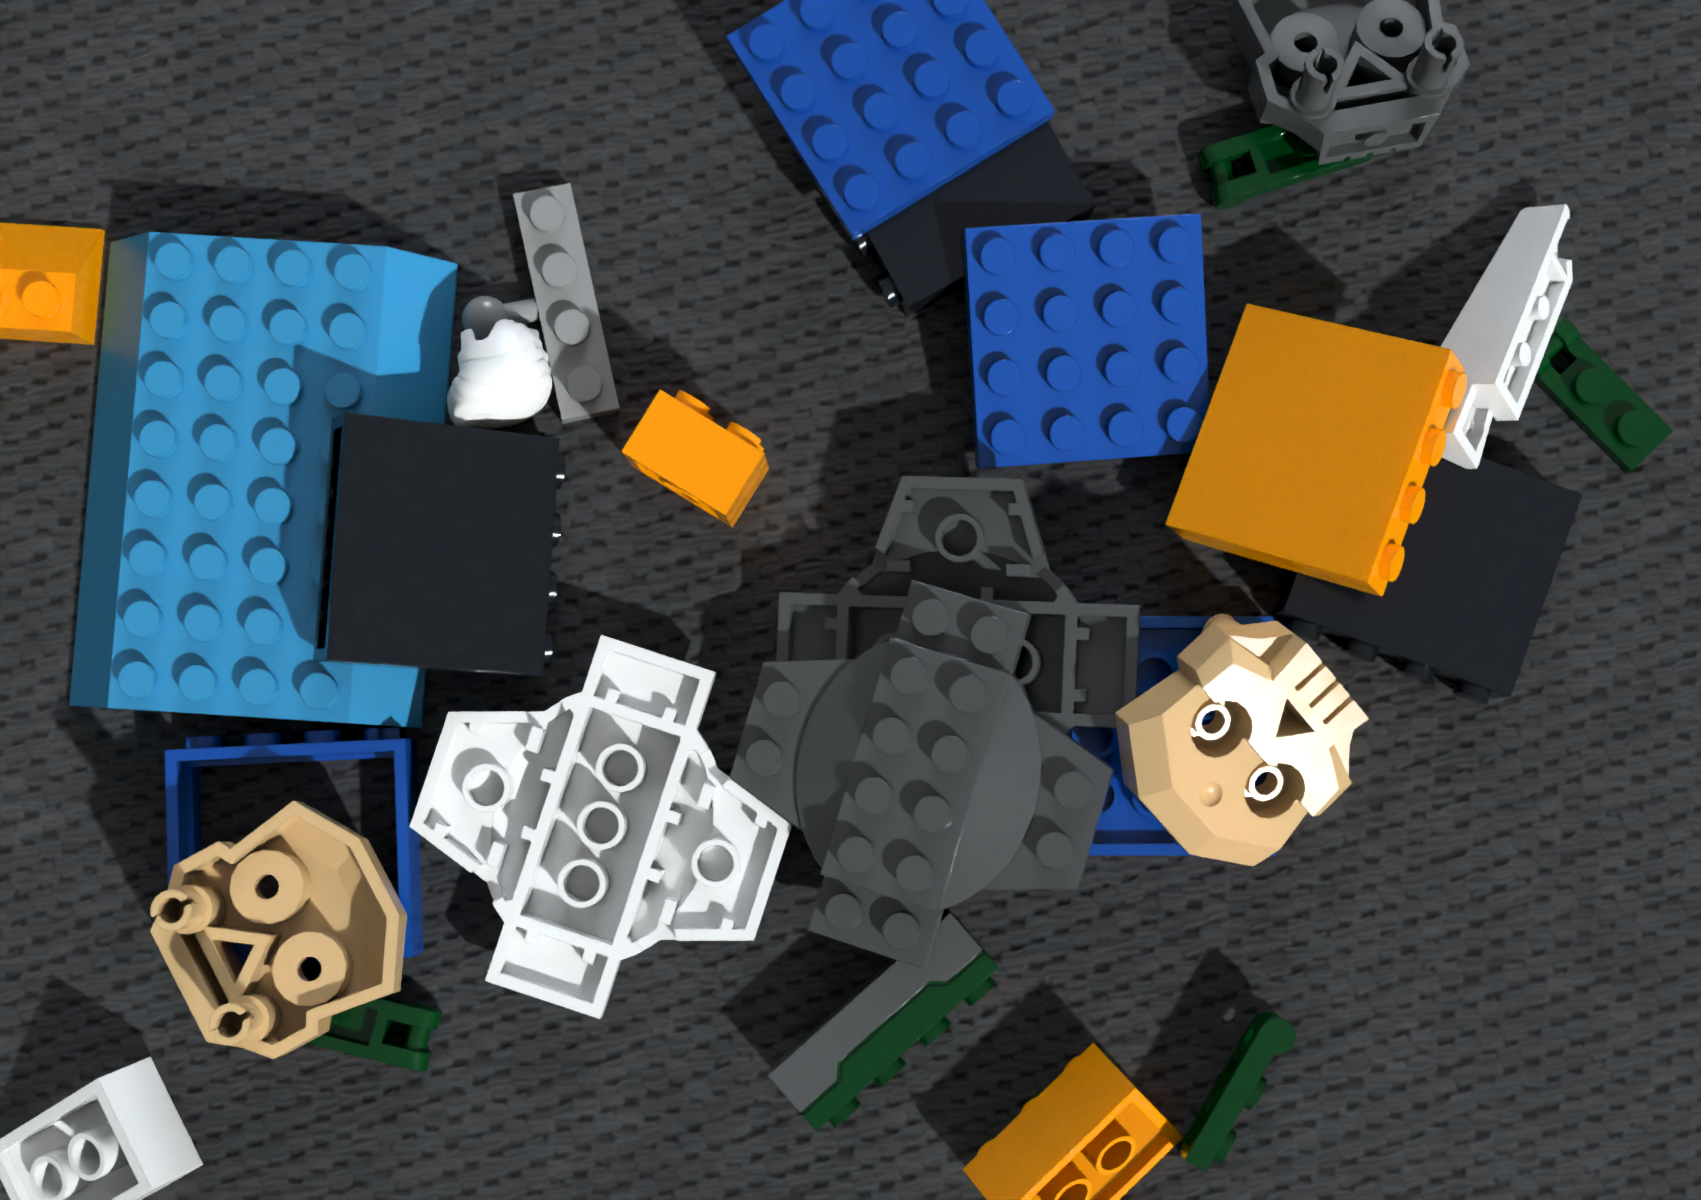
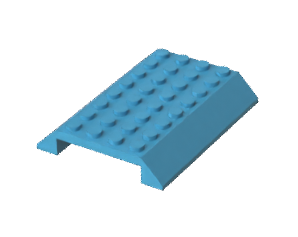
M146 232L110 242L69 706L423 728L426 669L315 662L313 658L332 419L348 412L446 424L458 275L457 263L388 246Z

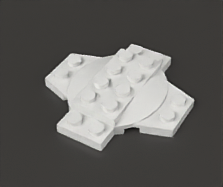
M601 635L582 692L560 700L559 703L546 711L448 712L409 827L470 873L474 872L488 884L494 899L492 904L504 921V925L485 981L601 1019L621 960L642 952L658 941H754L792 823L718 769L707 742L699 732L698 728L716 672Z

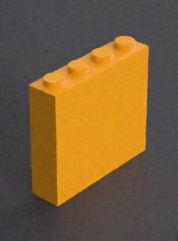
M1246 304L1165 525L1183 539L1383 597L1388 581L1394 582L1402 569L1405 550L1401 544L1409 523L1415 524L1422 513L1426 496L1425 489L1422 486L1429 467H1435L1443 455L1446 444V432L1443 428L1451 408L1457 409L1464 397L1467 385L1465 369L1451 349Z

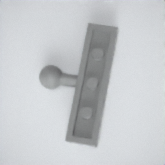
M571 183L515 193L513 197L535 298L503 304L500 300L491 296L476 297L463 310L462 324L464 330L471 328L475 334V339L483 340L489 336L495 323L501 319L513 320L516 323L522 324L540 321L562 424L620 412Z

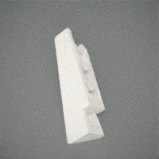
M1566 204L1527 207L1519 212L1441 347L1453 351L1465 369L1464 373L1467 376V385L1462 402L1457 409H1450L1443 428L1446 432V444L1442 458L1465 469L1478 468L1492 417L1496 421L1519 420L1573 281L1572 260L1558 258L1557 248L1567 219H1570V211Z

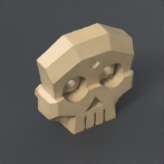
M1222 613L1211 617L1205 623L1202 633L1177 655L1179 666L1177 671L1115 712L1123 783L1189 855L1254 867L1282 848L1307 812L1313 817L1320 816L1352 784L1349 778L1350 742L1354 729L1369 718L1357 703L1350 698V695L1343 686L1336 681L1334 675L1323 665L1311 647L1278 621L1241 625L1232 616ZM1215 710L1214 719L1209 724L1202 726L1204 715L1209 711ZM1267 772L1266 780L1261 785L1255 786L1257 777Z
M293 800L237 844L218 841L175 864L168 890L157 895L151 904V917H157L150 932L206 1042L240 1047L275 1059L328 1032L333 1015L401 991L407 913L367 838L303 802ZM268 875L275 877L279 884L278 892L270 899L266 898L260 890L262 880ZM231 942L254 945L244 966H242ZM309 957L316 958L321 965V973L315 980L307 979L302 971L303 963Z

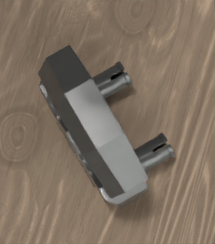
M1233 0L1229 12L1239 50L1252 71L1247 89L1258 122L1274 124L1296 134L1316 150L1318 165L1344 161L1345 157H1349V160L1366 157L1368 153L1372 155L1389 153L1390 149L1400 151L1421 147L1440 116L1448 97L1459 87L1470 67L1464 49V41L1457 26L1443 22L1440 0ZM1382 32H1391L1396 37H1387ZM1304 46L1308 48L1311 52H1302L1299 51L1296 47Z

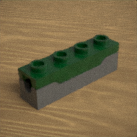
M947 909L942 915L927 967L922 969L891 959L770 1067L768 1076L795 1108L803 1113V1117L815 1131L820 1129L827 1121L835 1128L860 1106L861 1102L855 1096L872 1081L879 1087L883 1086L905 1066L906 1062L901 1055L919 1040L925 1047L949 1027L951 1022L946 1015L962 1000L968 1006H972L988 993L996 984L990 975L999 967Z

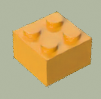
M659 390L621 452L635 469L733 528L769 470L766 456L763 452L764 448L759 445L762 440L746 428L732 421L726 429L713 422L714 418L708 414L710 411L708 406L682 390L678 391L675 398Z

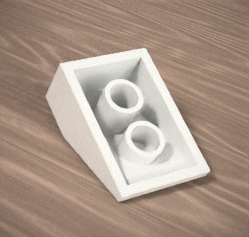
M151 1056L97 1078L0 1138V1179L10 1200H142L203 1165Z

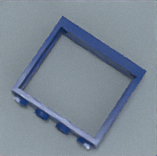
M399 727L364 729V740L341 741L340 730L305 731L304 743L281 744V733L244 734L245 746L222 747V736L186 737V749L165 750L168 886L173 866L202 850L200 767L394 758L398 897L407 913L403 958L414 957L424 952L420 834L409 827L419 799L417 739H400ZM231 942L241 964L244 965L254 945ZM309 957L304 962L319 961L314 957Z

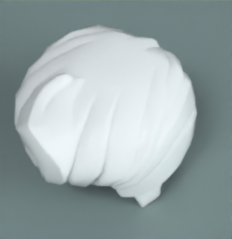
M501 319L495 323L489 336L483 340H476L471 328L461 332V351L458 354L459 373L453 379L447 394L448 412L455 426L479 429L510 427L533 417L545 406L552 389L551 368L548 364V354L543 350L542 342L539 339V332L536 329L528 328L524 324L516 323L513 320Z

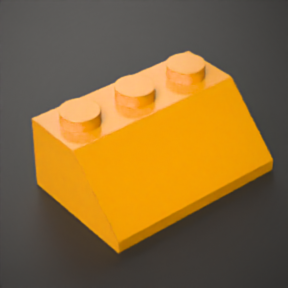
M0 223V339L94 345L105 235L103 229Z
M1092 1043L1081 1055L1070 1060L1063 1072L1044 1091L1028 1101L1023 1106L1020 1114L994 1139L986 1142L979 1149L977 1155L962 1170L986 1200H1120L1183 1136L1123 1072Z

